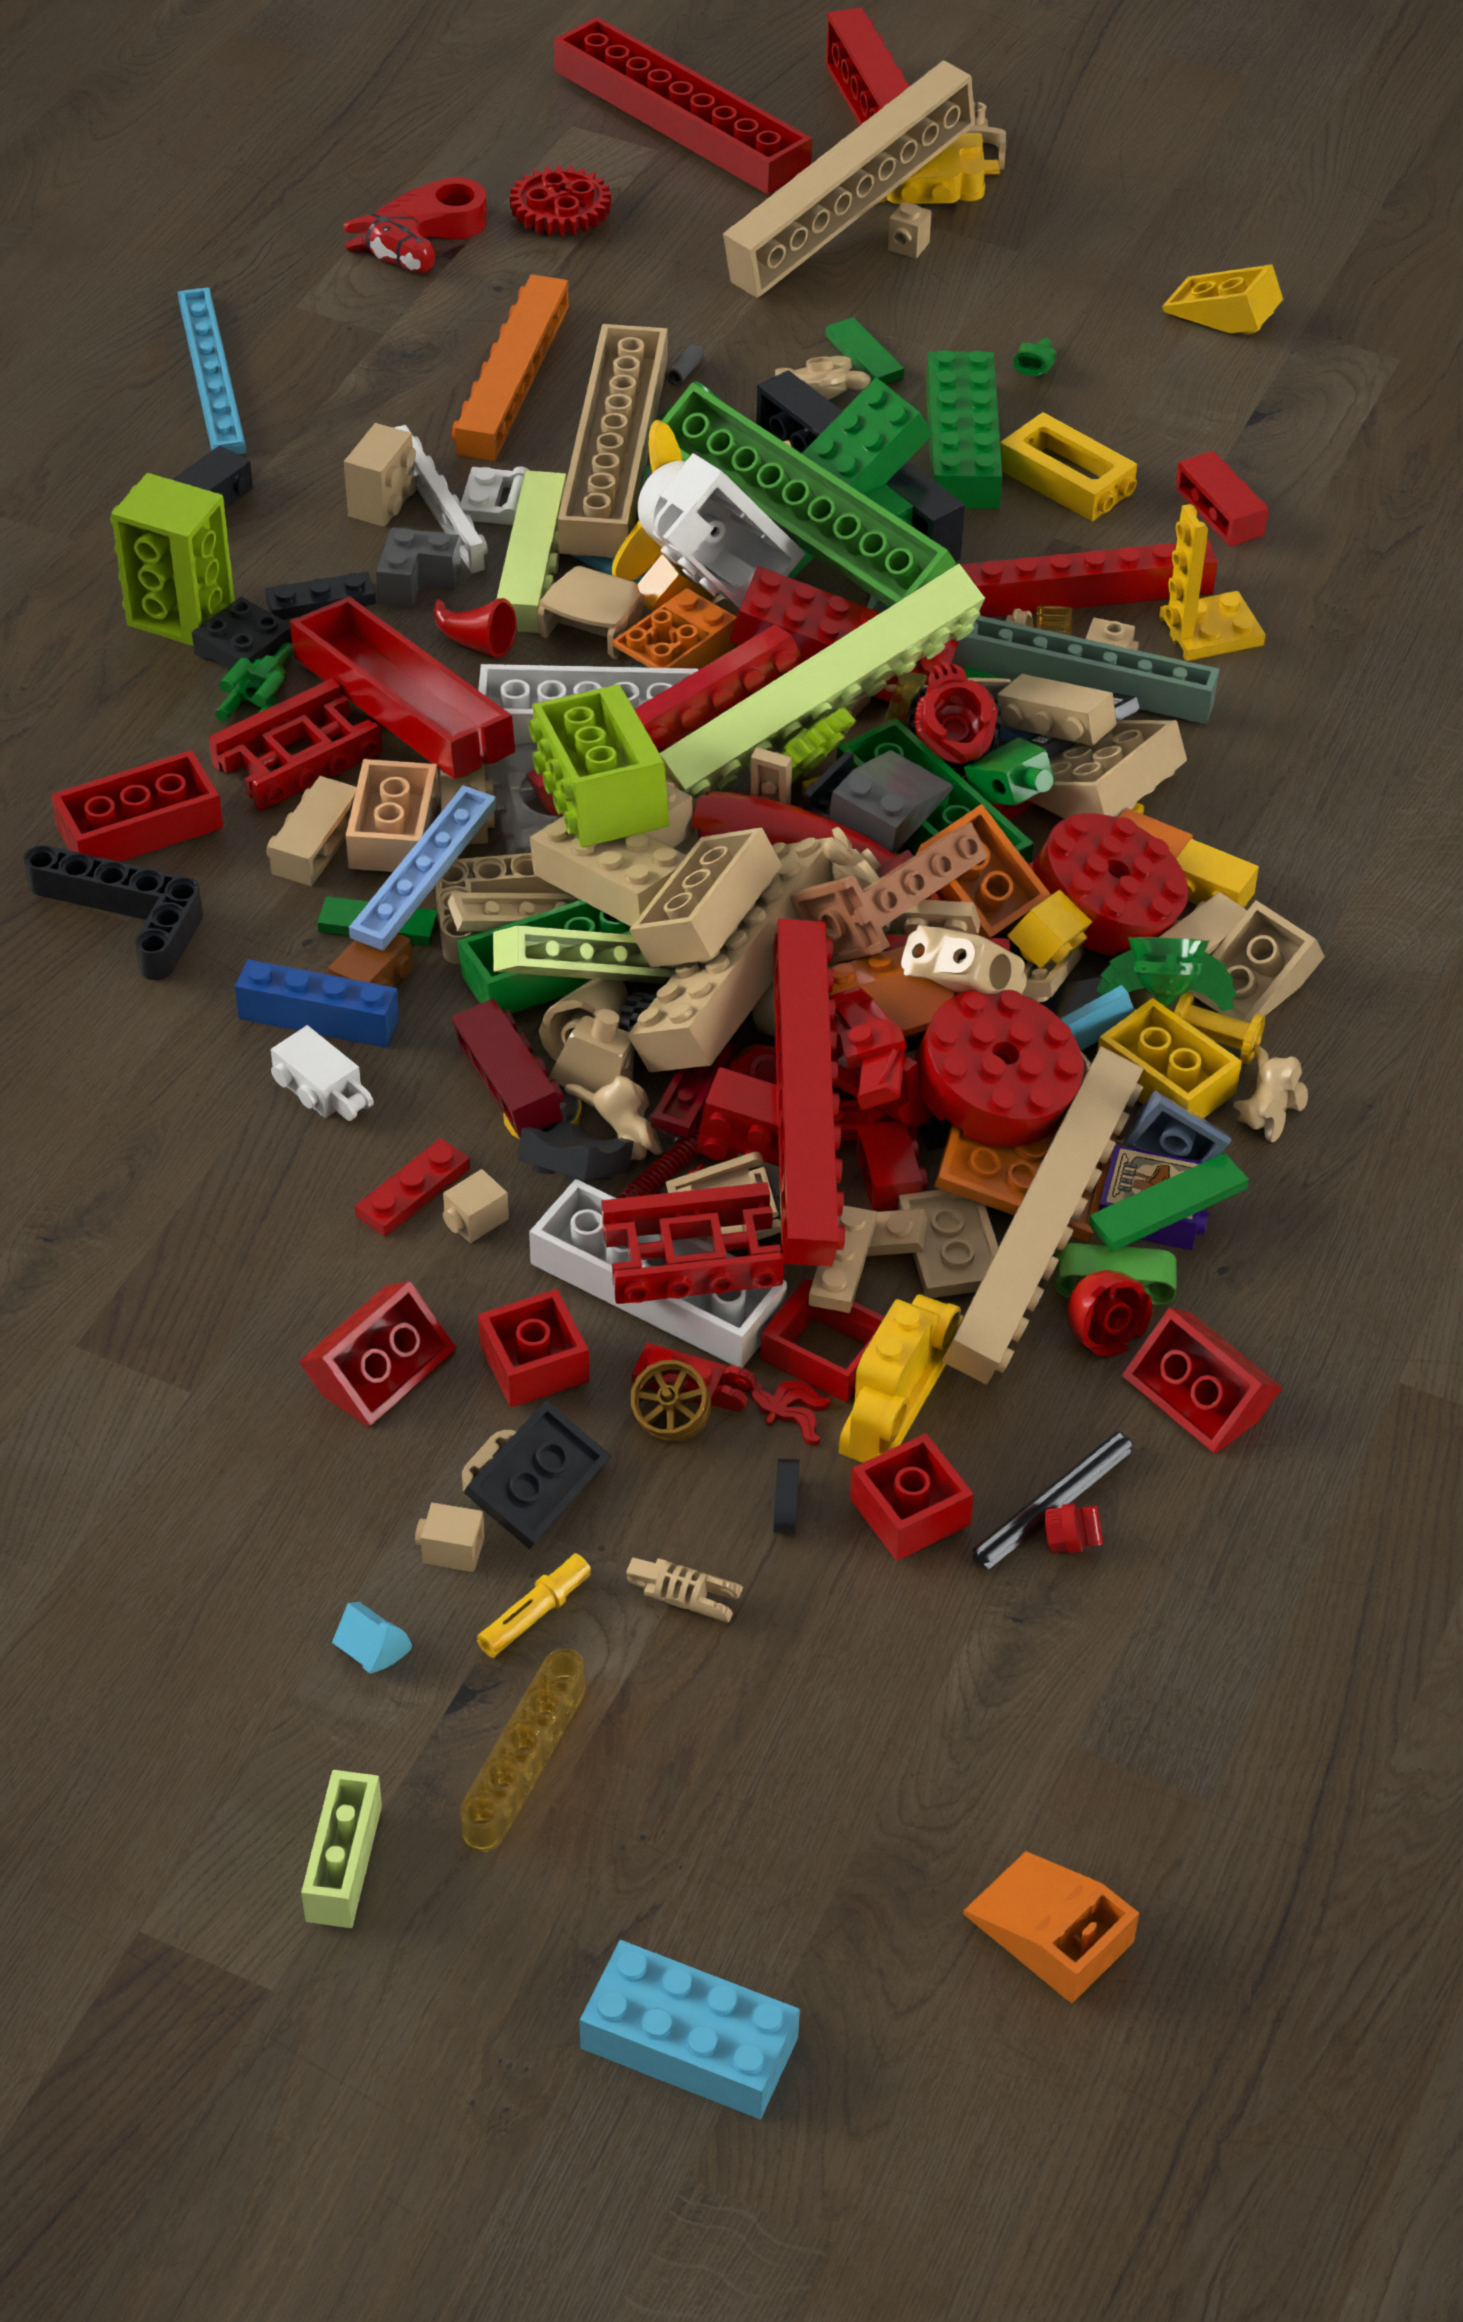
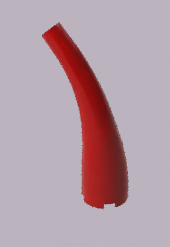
M705 791L706 796H699L695 805L692 828L699 829L700 838L762 827L771 845L780 842L791 844L801 842L807 838H815V840L829 837L834 838L832 829L838 826L852 844V849H856L861 853L868 848L884 869V875L905 862L875 840L850 827L817 813L770 798L736 792ZM937 891L924 899L945 901Z

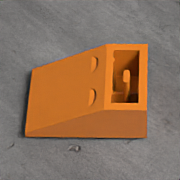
M688 588L612 641V646L649 668H688L698 670L740 645L729 641L736 616Z
M1027 1851L963 1911V1915L1071 2004L1134 1943L1139 1918L1138 1911L1103 1883Z

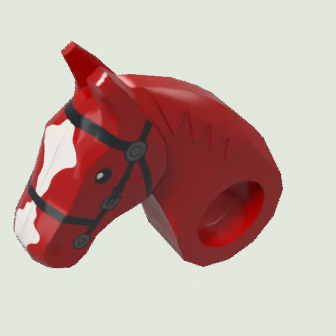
M449 177L414 188L381 207L375 214L346 222L343 227L346 233L362 235L345 243V248L349 252H373L381 262L399 266L416 274L426 273L434 265L435 249L430 241L424 237L450 240L467 239L483 231L487 225V197L485 188L475 180L462 177Z

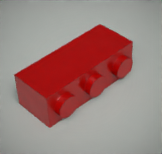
M1214 451L1178 462L1175 490L1189 504L1195 507L1197 513L1229 547L1265 534L1266 521L1269 515L1267 505L1255 495L1248 485Z

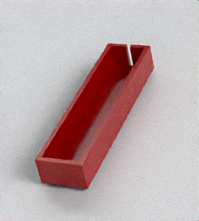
M350 596L289 621L294 658L324 681L333 679L340 686V693L431 763L437 764V767L453 780L465 777L471 772L482 768V763L487 765L494 764L516 753L513 719L510 713Z

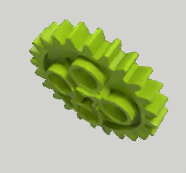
M845 707L838 709L829 716H824L808 730L802 729L795 737L788 741V744L779 753L792 757L791 784L800 776L806 777L825 760L830 751L845 739L844 734L856 722Z

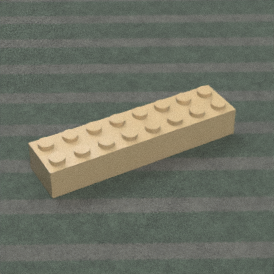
M832 837L816 840L815 838H807L797 843L785 844L780 842L772 845L782 867L773 877L772 884L758 897L754 908L738 924L736 932L729 936L720 948L719 955L707 963H699L698 961L683 963L677 966L674 975L667 984L657 991V997L638 1016L637 1023L627 1034L649 1072L711 1066L773 982L772 944L778 918L801 920L790 897L802 889L834 881L833 864L826 858L823 852V844Z

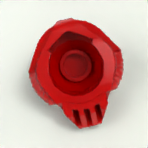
M949 661L932 666L926 695L919 699L920 702L917 703V711H915L916 735L938 758L948 763L962 764L978 759L988 750L993 740L998 714L995 702H993L991 694L982 684H979L978 681L966 679V674L962 667Z

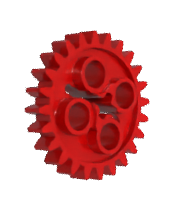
M558 165L556 170L553 171L549 167H545L542 173L533 170V176L524 174L523 181L516 180L515 187H511L510 209H512V216L517 217V223L525 222V229L535 227V233L547 230V235L551 236L556 231L563 237L565 231H570L573 235H577V229L589 232L588 225L598 227L599 221H606V214H610L611 192H609V185H604L603 178L596 179V173L585 175L584 168L575 172L573 166H570L567 170H562V167Z

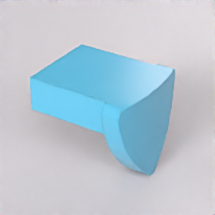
M360 1602L347 1604L332 1641L333 1644L363 1665L362 1668L370 1674L393 1665L412 1648L410 1639L403 1630L395 1624L384 1620Z

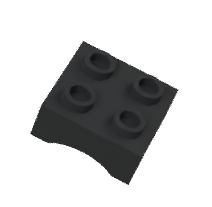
M239 597L192 631L194 654L202 659L214 660L225 666L228 670H231L240 658H248L253 664L256 659H263L266 655L274 656L284 643L292 644L289 623L243 597Z
M561 1122L554 1129L546 1133L528 1127L522 1128L517 1160L532 1164V1170L543 1174H556V1172L566 1175L565 1180L568 1182L578 1179L589 1184L590 1179L612 1180V1175L629 1173L634 1141L625 1138H617L610 1141L599 1140L588 1135L579 1125L570 1122Z

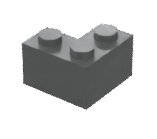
M391 527L376 570L378 604L413 608L420 586L454 590L461 569L459 535Z

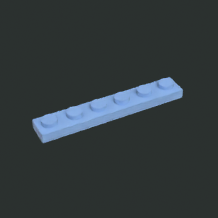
M463 785L349 926L350 938L384 951L497 808L496 797Z

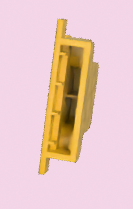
M964 133L878 203L887 200L895 204H902V202L925 204L954 203L958 200L976 201L985 194L984 175L1000 174L998 160H984L982 133Z
M921 1294L915 1297L912 1304L899 1299L894 1301L859 1362L856 1373L854 1407L840 1436L839 1454L863 1463L901 1445L946 1366L942 1359L964 1317L961 1315V1308L951 1303L945 1304Z

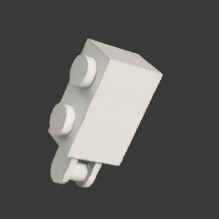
M308 1025L271 1049L273 1065L271 1072L275 1081L282 1087H288L299 1097L304 1106L309 1109L313 1108L324 1118L337 1111L345 1119L351 1121L357 1117V1111L362 1108L369 1109L374 1105L371 1094L361 1085L359 1066Z

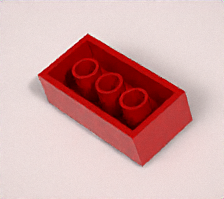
M192 750L51 794L56 827L69 851L118 862L223 829L220 796Z

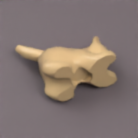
M1256 1046L1254 1053L1259 1070L1256 1091L1250 1099L1236 1101L1233 1106L1240 1111V1116L1237 1118L1239 1122L1246 1123L1254 1130L1265 1128L1266 1140L1275 1142L1280 1137L1284 1128L1285 1110L1287 1108L1297 1111L1303 1110L1307 1105L1308 1090L1304 1083L1298 1081L1302 1074V1068L1297 1058L1293 1056L1288 1058L1274 1057L1269 1060L1268 1053L1261 1046Z
M616 1076L612 1083L602 1086L596 1093L590 1092L581 1085L567 1084L564 1090L567 1093L595 1108L618 1133V1138L634 1141L631 1160L645 1159L647 1150H650L655 1155L663 1153L655 1128H652L651 1122L644 1118V1111L650 1106L647 1094L642 1087L635 1084L628 1077Z

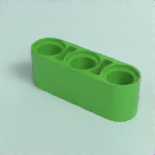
M1069 1243L1066 1244L1063 1251L1058 1250L1056 1258L1059 1261L1056 1265L1055 1286L1057 1292L1066 1298L1070 1297L1071 1292L1082 1279L1091 1273L1102 1270H1114L1130 1275L1144 1286L1145 1292L1151 1296L1152 1305H1164L1170 1303L1176 1297L1177 1261L1176 1257L1168 1251L1122 1247L1111 1252L1106 1245Z

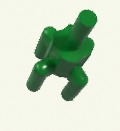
M284 643L274 656L266 655L263 659H256L253 664L248 658H240L219 683L220 690L230 694L215 711V717L221 722H226L238 706L246 700L261 707L259 712L279 704L274 695L287 678V672L283 669V666L294 654L293 645Z

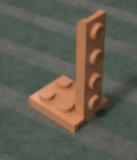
M970 822L956 828L863 890L855 875L802 889L790 898L801 920L822 921L826 923V938L833 940L831 962H827L828 966L880 953L889 947L890 944L882 930L883 926L986 859L988 855Z

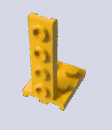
M1192 504L1183 505L1181 507L1180 521L1176 523L1177 546L1176 550L1172 553L1174 568L1173 576L1169 579L1168 583L1170 592L1169 605L1160 606V620L1166 621L1170 628L1172 640L1175 644L1179 643L1184 651L1183 658L1185 661L1263 646L1266 634L1239 591L1199 599L1208 528L1204 522H1199L1197 510Z

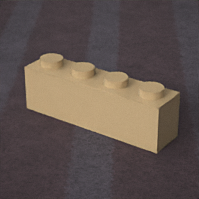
M1219 892L1207 902L1202 901L1199 903L1194 911L1184 919L1177 920L1172 928L1162 934L1160 938L1210 940L1205 952L1212 956L1247 910ZM1145 988L1128 993L1135 1009H1138L1152 998L1157 1000Z

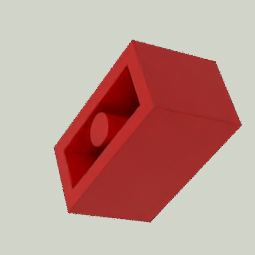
M894 1122L858 1127L856 1156L872 1211L899 1210V1195L918 1193L928 1189L926 1169L924 1166L919 1167L917 1160H919L917 1139L915 1136H909L907 1126L904 1123Z

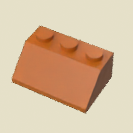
M905 946L876 953L848 963H840L830 968L834 969V984L832 993L828 992L829 999H831L834 993L853 987H861L875 999L888 1018L902 1028L904 1037L927 1030L938 1008L955 995L952 990L933 980L904 975L905 969L901 965ZM925 946L918 948L916 952L917 958L922 957L925 952ZM835 1012V1019L846 1024L840 1015H837Z

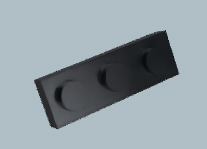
M368 571L265 588L270 613L282 620L301 617L349 596L362 606L376 604V595Z

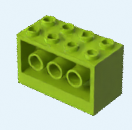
M146 473L138 484L131 488L130 493L124 500L114 507L110 518L114 531V550L118 559V578L122 587V606L125 610L127 626L193 646L192 631L235 601L223 495Z
M620 684L532 704L534 719L529 720L528 724L531 738L534 743L537 742V751L532 753L536 773L543 775L547 794L553 793L557 813H563L568 834L575 835L581 848L670 827L664 761Z

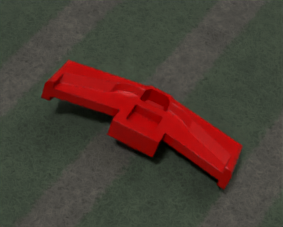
M853 987L834 993L831 999H835V1012L837 1015H840L849 1027L848 1030L839 1032L848 1066L850 1069L862 1066L857 1096L861 1111L900 1099L904 1051L907 1048L902 1028L892 1022L875 999L861 987Z

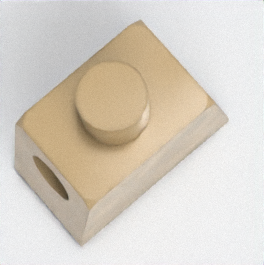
M601 1009L597 1011L595 1018L583 1016L570 1034L548 1080L555 1079L558 1085L563 1087L567 1084L581 1085L592 1093H596L602 1086L612 1083L616 1076L628 1077L633 1081L635 1047L627 1035L629 1032L617 1028L620 1019L619 1015L613 1010Z

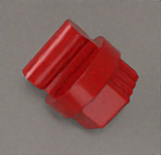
M1076 1503L1063 1504L1061 1508L1047 1509L1045 1511L1047 1541L1052 1553L1083 1552V1547L1103 1544L1097 1505L1078 1508Z

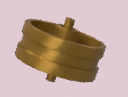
M662 1360L648 1366L637 1377L631 1389V1407L640 1426L652 1438L665 1443L682 1442L694 1437L706 1425L711 1414V1396L702 1376L691 1365L678 1360ZM679 1374L674 1386L666 1385L663 1376ZM688 1377L696 1381L700 1389L680 1394ZM657 1380L660 1386L657 1394L646 1393V1388ZM702 1398L697 1414L685 1407V1402ZM641 1401L660 1404L643 1417ZM666 1413L667 1429H659L651 1425ZM684 1415L690 1420L687 1424L675 1428V1418Z

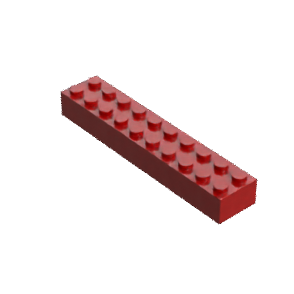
M595 17L554 39L555 72L768 195L786 185L797 174L811 165L812 137L599 17Z

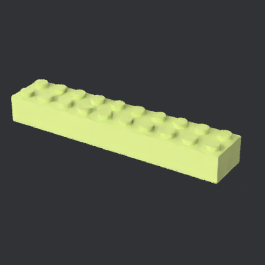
M957 564L661 752L660 756L664 761L665 774L679 783L680 791L692 796L694 811L698 797L706 796L705 791L719 789L720 792H723L738 781L737 776L747 770L751 772V756L756 747L771 752H782L788 741L795 737L802 729L808 730L824 716H829L843 707L849 712L857 705L856 700L865 694H868L869 697L874 696L887 685L886 681L897 675L898 678L907 675L915 668V662L925 656L927 659H931L938 655L945 648L944 644L955 638L959 641L966 637L974 629L973 624L980 616L979 610L985 597L961 565Z

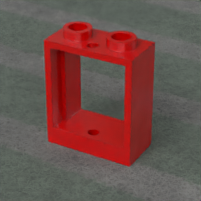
M805 1278L761 1332L760 1360L847 1403L855 1393L856 1373L861 1357L885 1317L856 1302H853L850 1313L809 1306V1293L813 1281ZM812 1319L820 1321L866 1344L847 1369L794 1344Z

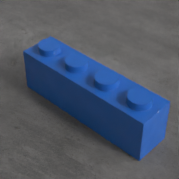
M247 959L235 984L238 1017L242 1020L298 1031L308 1025L319 1035L388 1048L400 1021L397 988L249 959Z

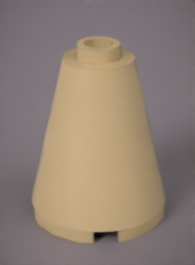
M592 979L549 1007L543 1016L539 1035L543 1047L552 1059L558 1060L570 1034L583 1016L595 1018L597 1011L609 1009L616 1012L619 1017H622L619 1009L621 1005H626L625 999L628 997V990L624 982Z

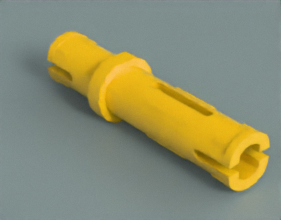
M574 1553L549 1576L542 1575L535 1581L534 1589L477 1635V1642L480 1648L488 1656L495 1658L549 1610L561 1607L566 1602V1596L591 1576V1568L587 1561L579 1554Z

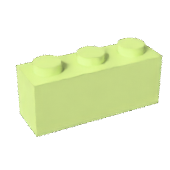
M332 1770L301 1891L305 1922L353 1928L382 1808L378 1775Z

